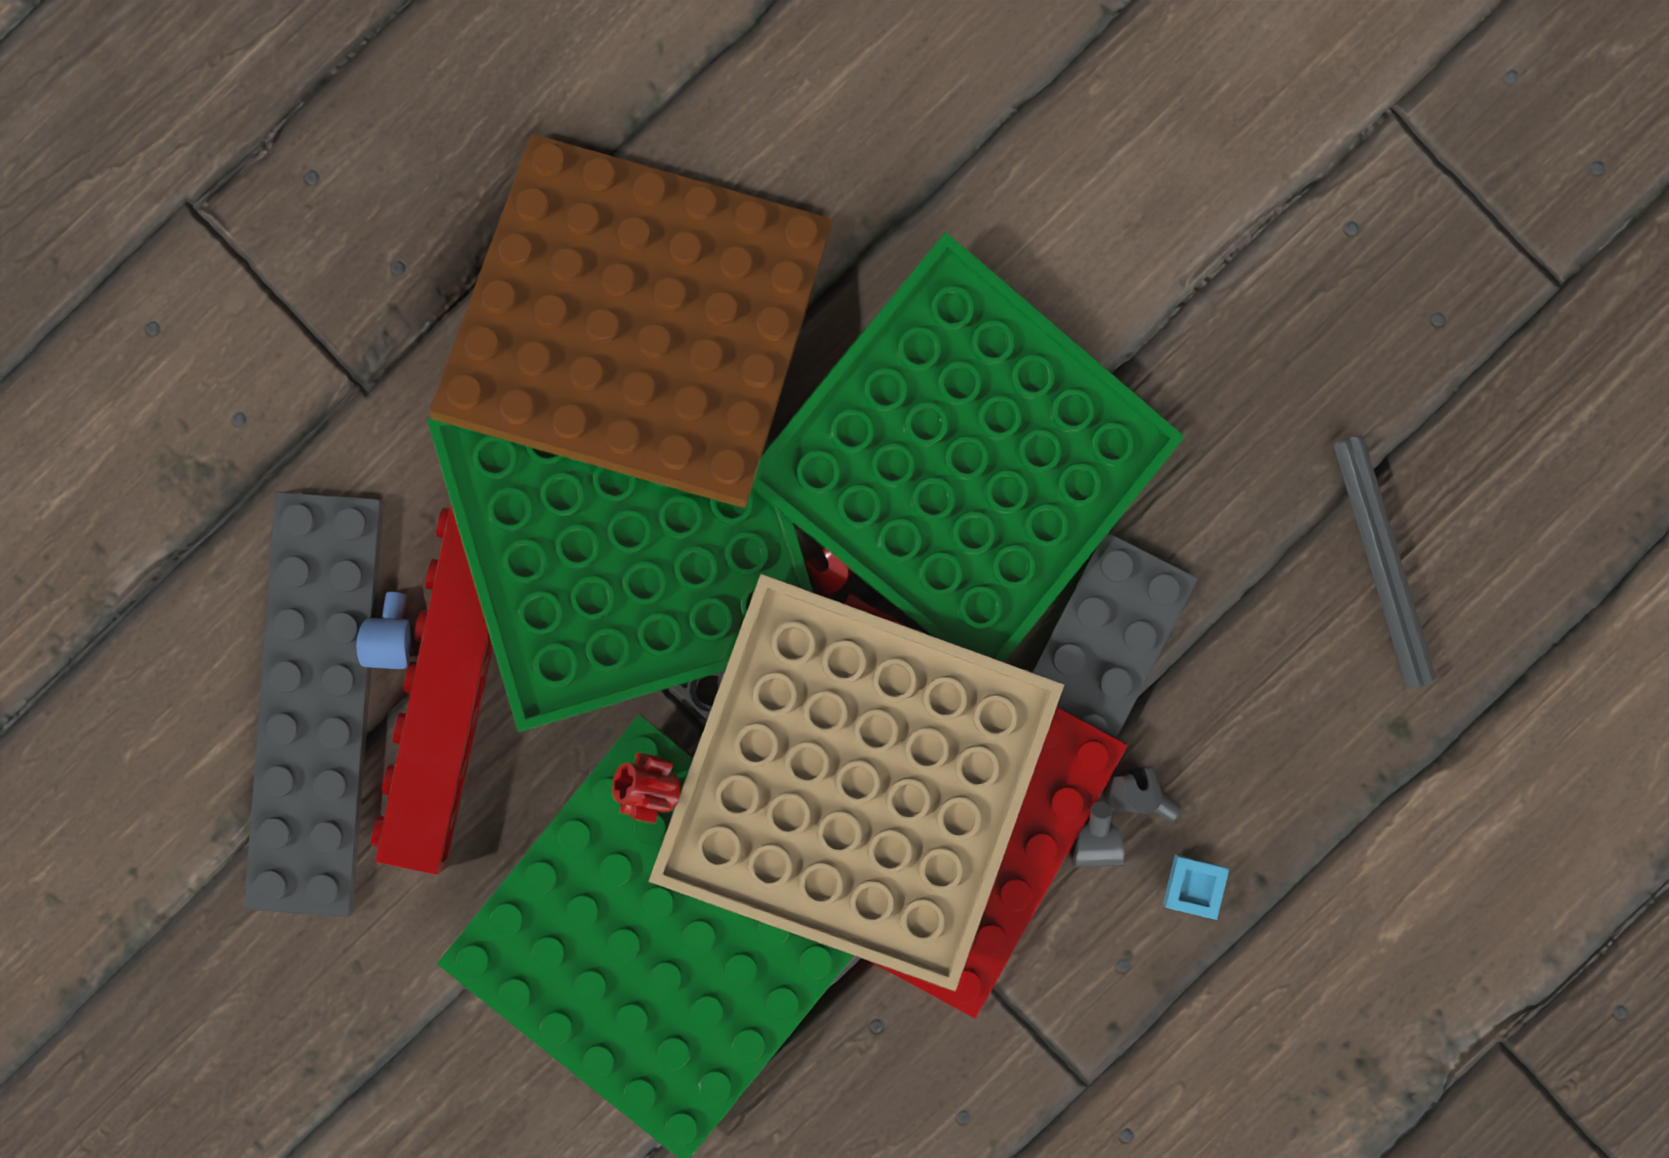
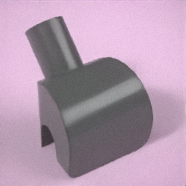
M1152 766L1129 769L1130 774L1111 775L1103 790V796L1107 804L1114 810L1127 813L1154 812L1168 822L1174 821L1179 815L1181 805L1161 792L1159 781Z
M1097 802L1092 805L1090 819L1086 820L1076 838L1072 856L1073 867L1124 866L1122 838L1118 829L1111 823L1112 808L1109 804Z

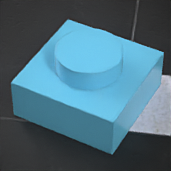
M1175 854L1163 905L1169 909L1217 920L1229 868Z

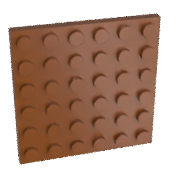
M531 133L430 408L431 418L746 508L827 245L833 219Z

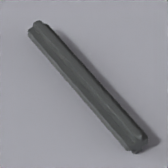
M1354 436L1340 440L1335 443L1334 449L1405 684L1412 688L1428 685L1435 681L1436 675L1365 439L1362 436Z

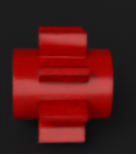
M637 752L635 764L623 763L617 769L612 783L613 797L616 802L622 804L620 813L631 815L634 820L656 823L658 811L665 813L671 811L675 807L680 795L679 778L675 773L670 772L673 763L661 760L659 756Z

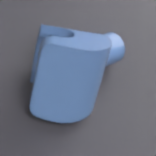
M387 592L382 618H367L362 623L357 636L356 650L359 663L363 667L405 669L410 659L409 654L414 653L409 619H404L407 598L405 594Z

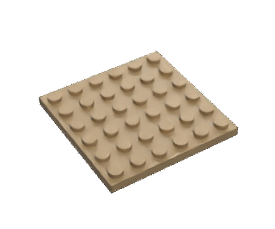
M761 574L649 882L956 991L1064 685Z

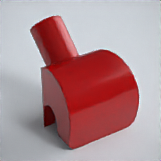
M823 549L829 562V567L823 565L817 556L804 563L810 583L814 588L813 593L833 600L834 592L848 584L853 579L855 573L826 549Z

